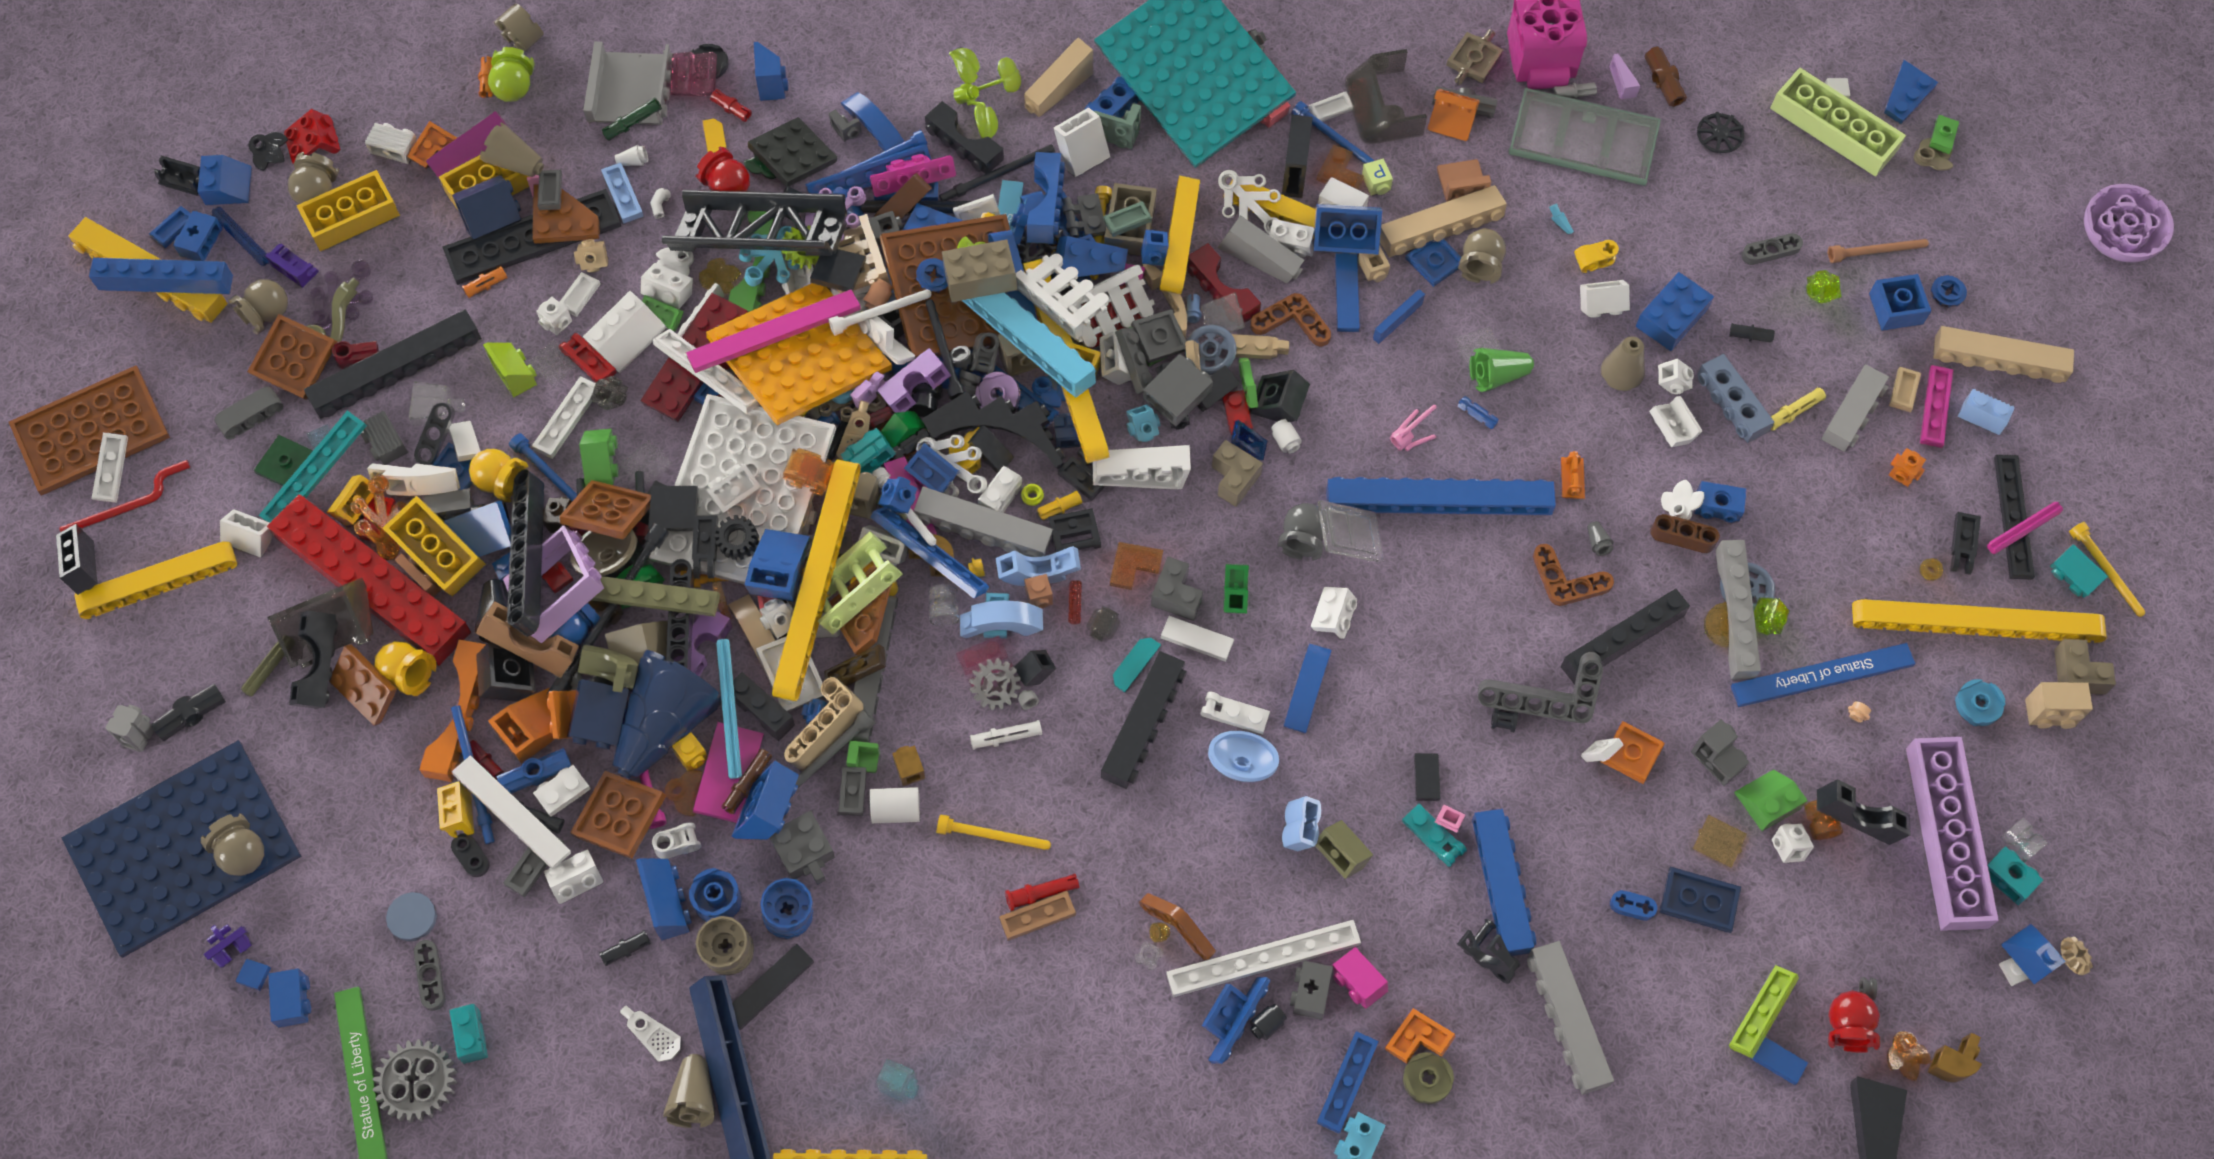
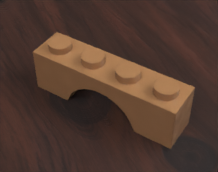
M494 601L482 618L476 634L561 678L573 661L578 645L560 635L547 638L543 643H540L532 636H524L507 623L508 608Z

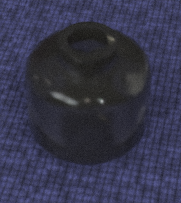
M1105 606L1096 608L1086 625L1087 629L1091 631L1090 636L1100 642L1103 639H1112L1121 623L1118 618L1119 614Z

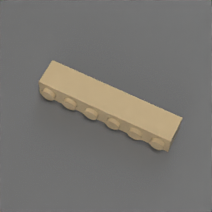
M1493 185L1382 224L1380 243L1389 257L1402 255L1406 251L1425 246L1429 241L1434 240L1433 242H1438L1454 234H1461L1463 231L1471 228H1478L1488 222L1498 221L1504 217L1507 203L1497 187Z
M1941 326L1935 335L1933 358L1939 359L1944 363H1962L1966 367H1984L1988 371L2000 370L2006 371L2011 375L2022 374L2028 375L2033 379L2045 378L2055 383L2066 382L2073 373L2074 350Z

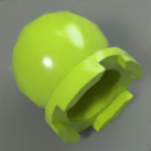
M503 47L502 51L499 52L495 50L491 61L492 68L488 75L490 90L500 100L516 102L525 97L529 90L530 76L535 65L534 59L532 57L529 59L524 55L523 50L514 47Z

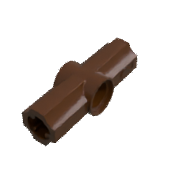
M1658 46L1651 48L1645 53L1644 57L1652 71V81L1657 84L1655 87L1661 89L1669 106L1681 105L1686 101L1687 96L1679 82V72L1676 66L1670 65L1662 48Z

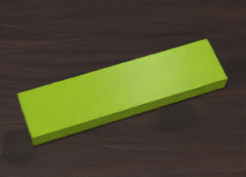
M1777 965L1774 966L1731 1040L1729 1047L1732 1050L1753 1059L1799 979L1798 974Z

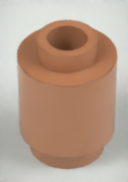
M881 279L873 282L863 299L866 303L865 307L872 309L886 304L892 296L891 291L893 287Z

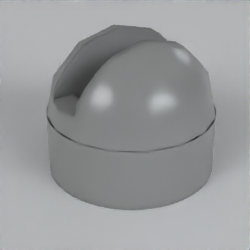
M1023 690L1019 694L1018 700L1024 710H1028L1039 703L1037 695L1032 690Z

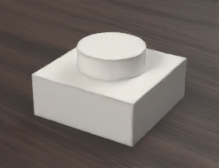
M2012 958L1999 964L2011 986L2029 979Z

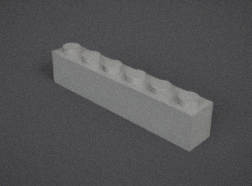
M922 487L914 508V513L926 526L932 523L941 531L947 533L952 531L960 534L965 539H976L986 546L1003 548L1008 553L1017 551L1029 557L1045 556L1053 529L926 487Z
M1560 941L1532 949L1528 955L1527 964L1530 971L1536 974L1538 980L1536 981L1537 991L1540 995H1544L1546 1000L1545 1011L1548 1018H1552L1556 1026L1554 1027V1035L1558 1042H1562L1564 1047L1563 1058L1567 1066L1571 1065L1574 1073L1572 1081L1575 1088L1580 1089L1581 1094L1584 1095L1611 1086L1614 1082L1613 1076Z

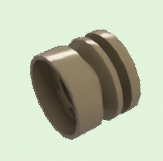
M725 916L715 917L704 923L698 931L695 942L697 953L702 961L716 973L727 976L738 974L747 968L753 959L755 950L753 939L742 924L731 917ZM727 944H730L732 948H729L727 953H725L722 949L726 948Z

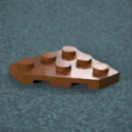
M533 184L534 244L599 239V218L595 213L563 189L561 209L539 210V184Z
M875 565L865 572L866 577H869L877 570ZM857 579L847 587L849 592L860 584ZM892 584L840 628L856 655L868 650L877 642ZM838 594L829 602L832 608L842 600L841 595Z

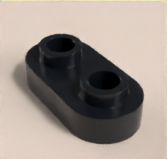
M467 834L457 835V838H454L451 842V850L465 871L472 877H481L486 874L490 863L474 838ZM462 842H467L464 848H459ZM475 860H479V864L477 866H472V863Z

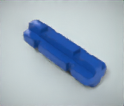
M1464 396L1459 401L1458 407L1463 411L1467 410L1468 414L1479 422H1485V426L1493 429L1497 425L1499 419L1493 414L1489 415V412L1477 403H1471L1472 400Z

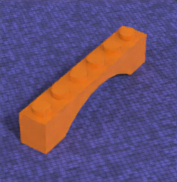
M459 640L453 658L460 681L458 705L461 706L466 730L471 731L473 727L472 714L474 709H478L480 703L476 654L486 644ZM452 719L446 730L425 749L419 770L426 778L453 781L454 775L452 771L460 765L459 757L462 753L454 719Z

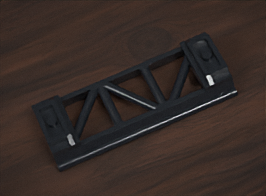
M683 190L682 198L686 210L675 236L663 235L662 243L667 244L670 251H695L696 248L805 251L806 255L832 256L836 254L847 225L845 194ZM712 210L737 211L726 237L723 236L710 216ZM748 211L766 212L737 234ZM798 213H817L810 231ZM786 214L789 215L805 240L776 239ZM775 217L766 239L747 238ZM706 225L714 237H701Z

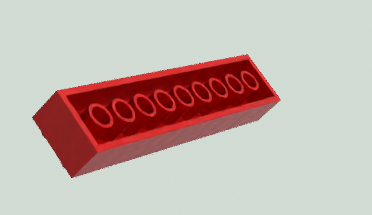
M299 494L267 525L274 538L415 648L433 655L438 666L457 648L458 641L464 640L471 633L464 620Z

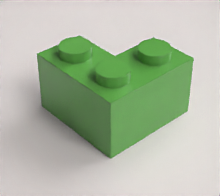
M612 429L584 431L579 446L585 486L591 480L613 485L615 477H618V466L613 464L612 456H615V449L618 448L616 435L613 436Z

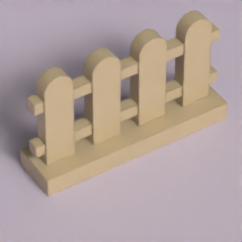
M867 214L859 216L861 225L854 229L845 230L843 233L844 239L838 246L840 250L866 256V262L862 269L865 272L860 273L854 290L869 285L871 287L873 282H877L878 279L891 285ZM855 242V243H853V244H850V245H847V246H845V247L840 248V247L843 246V245H846V244Z

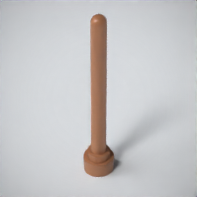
M1927 239L1846 249L1840 245L1829 246L1827 254L1830 263H1838L1846 257L1925 248L1929 245V241Z

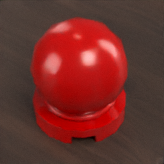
M720 146L719 150L714 153L709 151L697 165L699 172L695 174V177L703 185L708 186L711 191L747 192L750 186V175L741 162L733 159V155L725 147Z
M1854 990L1843 992L1837 996L1831 1003L1828 1012L1830 1025L1834 1029L1828 1034V1045L1831 1048H1834L1835 1045L1844 1046V1051L1854 1053H1867L1868 1047H1874L1875 1050H1878L1880 1048V1036L1874 1031L1878 1027L1880 1014L1875 1002L1865 993Z

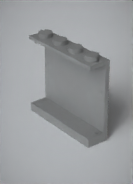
M594 41L583 109L587 122L613 123L619 116L623 117L655 97L660 102L662 109L637 124L662 125L663 117H667L665 101L670 98L668 83L672 82L670 66H674L675 62L674 53H671L669 44H666L663 54L605 52L603 42Z

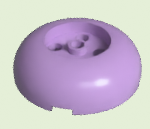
M2130 184L2107 186L2101 189L2086 207L2084 214L2085 231L2093 246L2105 256L2121 262L2145 261L2158 255L2172 238L2174 223L2168 207L2162 200L2158 201L2149 194V190Z

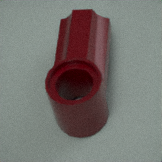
M340 341L332 347V353L337 366L341 369H345L379 352L377 341L357 344Z

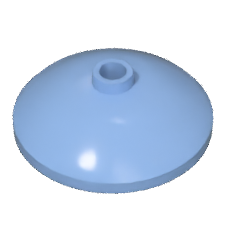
M1228 731L1217 735L1209 745L1208 756L1212 765L1220 773L1233 780L1241 782L1261 781L1272 776L1278 768L1279 755L1277 750L1269 741L1259 735L1245 731Z

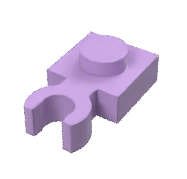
M877 371L872 375L870 381L865 380L854 389L850 395L856 408L859 407L860 400L870 404L877 397V389L886 382L883 380L884 375Z

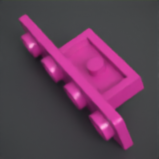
M918 154L912 156L910 160L903 161L899 159L892 161L891 165L886 166L887 172L871 175L870 180L874 196L879 197L897 192L915 173H918L929 184L955 177L956 171L951 155L930 160L927 156Z

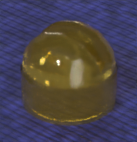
M1162 922L1151 924L1149 929L1150 938L1153 942L1166 941L1171 933L1170 927Z

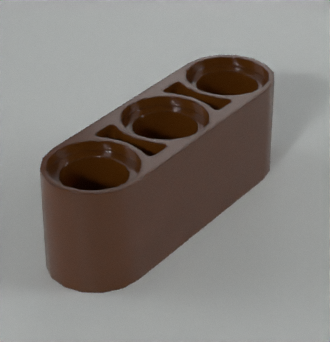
M915 173L873 217L893 211L895 217L899 216L902 219L932 187L918 173ZM886 226L885 229L889 230L892 229V227Z
M1667 514L1658 515L1650 529L1651 536L1657 541L1701 553L1712 552L1720 538L1718 530L1712 526ZM1658 526H1663L1666 530H1662ZM1681 532L1687 533L1688 536L1682 535ZM1703 538H1707V539H1709L1711 542H1707V541H1705Z

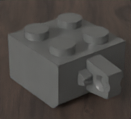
M810 810L784 824L778 834L774 833L770 837V841L791 879H797L804 874L805 876L811 874L816 884L819 885L826 881L820 868L824 867L826 862L834 859L835 855Z

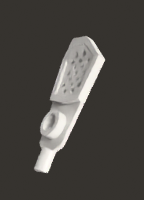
M627 1005L622 1008L620 1013L628 1019V1028L658 1062L672 1060L681 1051V1037L642 1011L633 1012ZM644 1020L645 1025L642 1028L636 1027L637 1021Z

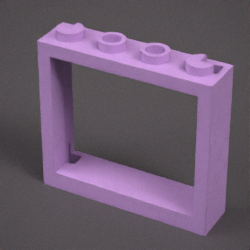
M565 525L542 544L541 576L572 550L584 577L540 615L539 627L531 635L540 643H543L604 589L600 580L602 576L594 568L595 562L587 554L589 552L588 548L581 542L582 536L577 531H571ZM509 574L503 579L507 590L509 588Z

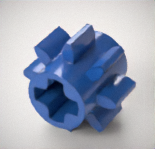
M812 699L809 705L804 704L801 715H803V719H806L805 723L808 725L828 703L823 700Z

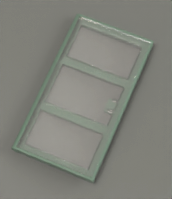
M1525 88L1511 146L1508 151L1510 155L1645 186L1661 119Z

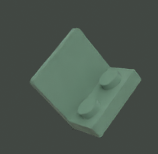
M1133 103L1130 111H1126L1124 119L1094 111L1100 116L1107 142L1116 144L1120 148H1133L1140 131L1141 105Z

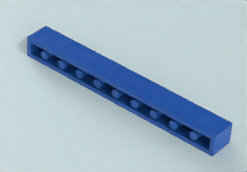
M1334 477L1328 479L1326 487L1327 512L1552 515L1556 506L1554 482L1543 479L1536 481H1524L1522 479H1515L1513 481H1502L1501 479L1480 481L1479 479L1457 480L1454 478L1445 480L1401 478L1397 480L1386 477L1378 479H1367L1365 477L1344 479L1343 477Z

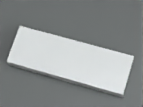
M103 432L91 499L117 503L128 436Z
M1172 616L1168 617L1161 634V639L1225 662L1234 642L1233 638Z

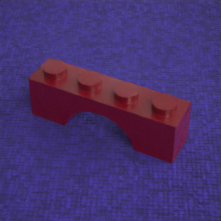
M1207 243L1188 256L1186 269L1192 277L1195 276L1199 280L1201 288L1213 296L1215 304L1218 307H1223L1228 319L1231 322L1235 321L1240 327L1260 312L1261 302L1249 288L1233 289L1227 287L1219 280L1217 272L1220 269L1221 257Z

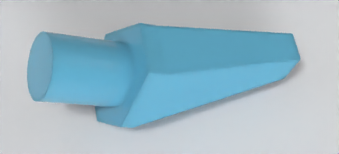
M1557 203L1549 207L1553 215L1551 219L1567 234L1573 233L1571 225L1565 214L1560 211Z

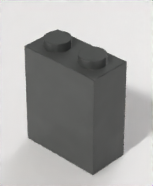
M1179 354L1144 388L1143 399L1172 424L1177 426L1212 391L1213 381L1208 373L1201 372L1196 368L1190 358H1185Z

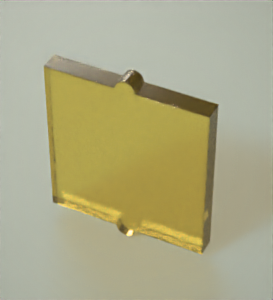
M1708 815L1702 829L1698 830L1699 836L1692 849L1732 868L1737 855L1742 852L1741 846L1747 834Z

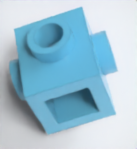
M1146 404L1126 411L1129 423L1126 425L1130 436H1134L1138 441L1146 442L1152 440L1153 436L1159 435L1158 427L1160 426V420L1150 406Z

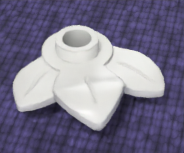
M664 248L656 253L660 259L656 264L683 275H689V266L694 261L692 251H670L669 248Z
M1683 480L1674 487L1673 492L1663 493L1661 498L1662 507L1671 516L1689 520L1692 516V511L1702 505L1704 492L1698 491L1693 493L1691 484L1687 480Z

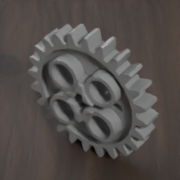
M417 1039L415 1046H413L408 1040L406 1048L397 1044L398 1052L394 1053L389 1050L390 1058L388 1060L380 1059L384 1067H377L375 1069L380 1073V1076L373 1078V1081L379 1084L373 1088V1091L380 1094L375 1099L379 1103L383 1102L380 1107L384 1111L389 1109V1116L393 1118L397 1114L399 1121H403L407 1117V1120L413 1123L416 1116L422 1122L424 1114H428L433 1118L432 1110L436 1108L441 1112L442 1107L440 1103L449 1104L450 1101L446 1098V1095L455 1093L450 1088V1085L457 1084V1081L451 1078V1076L457 1073L454 1068H450L454 1061L447 1059L449 1054L446 1051L441 1052L442 1048L438 1044L433 1047L430 1041H427L423 1046V1042ZM405 1063H409L408 1070L404 1073H399L400 1067ZM433 1063L434 1069L430 1073L425 1074V1067ZM417 1076L419 1081H415L413 1086L410 1082L415 1080ZM401 1088H406L404 1096L397 1099V1091ZM427 1088H431L430 1095L427 1098L421 1099L422 1092ZM414 1094L415 1100L413 1103H411L410 1101L412 1100Z

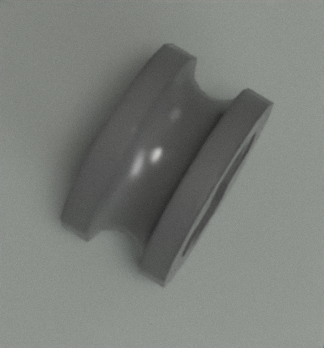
M1861 977L1859 992L1865 993L1872 1000H1875L1877 997L1876 979L1870 978V980H1867L1865 977Z

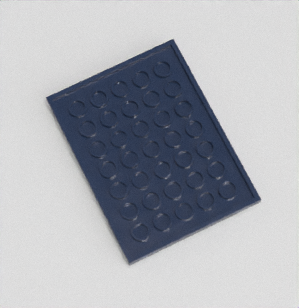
M239 740L61 837L119 956L122 958L302 857ZM239 813L243 814L250 823L249 830L256 833L264 844V857L261 865L254 872L244 876H234L224 872L217 866L213 857L214 853H208L201 844V837H206L211 832L209 826L230 814L233 818L238 817Z

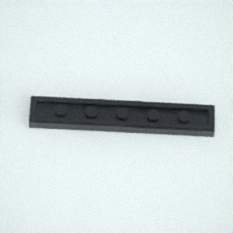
M1995 455L1994 457L2004 533L2027 519L2018 455ZM2028 533L2006 547L2010 579L2033 580L2035 578Z

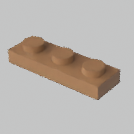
M1065 891L1001 915L999 920L1007 941L1076 916V912L1068 892Z

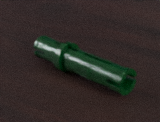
M654 97L623 117L619 116L615 122L602 129L604 137L610 141L623 132L627 133L631 127L661 110L660 102Z

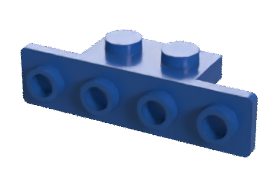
M1257 977L1246 995L1231 984L1224 986L1201 1025L1220 1039L1208 1059L1211 1063L1222 1064L1230 1057L1232 1053L1231 1048L1235 1041L1239 1040L1243 1035V1028L1246 1022L1254 1016L1256 1005L1268 992L1267 986L1271 981L1269 978Z

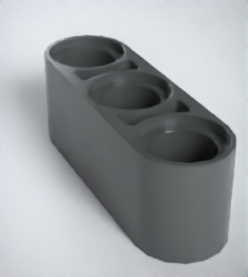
M263 387L218 413L214 421L224 437L231 440L236 438L235 435L238 434L239 436L253 428L256 423L260 424L272 417L276 411L280 412L284 406L271 387Z

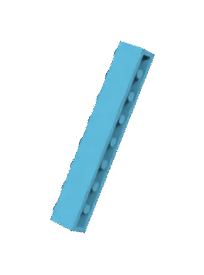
M1005 292L962 300L1075 398L1096 383V370L1089 361L1086 362L1082 359L1075 349L1069 348L1061 337L1055 336L1050 332L1044 323L1038 322L1030 311H1025L1016 299H1011Z

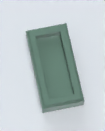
M1143 201L1103 216V221L1112 237L1152 222V217Z

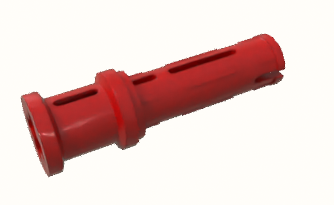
M1074 873L1035 886L1026 884L1021 889L1014 891L1005 890V897L1009 910L1012 912L1017 907L1036 903V900L1065 891L1079 889L1080 887L1078 878Z

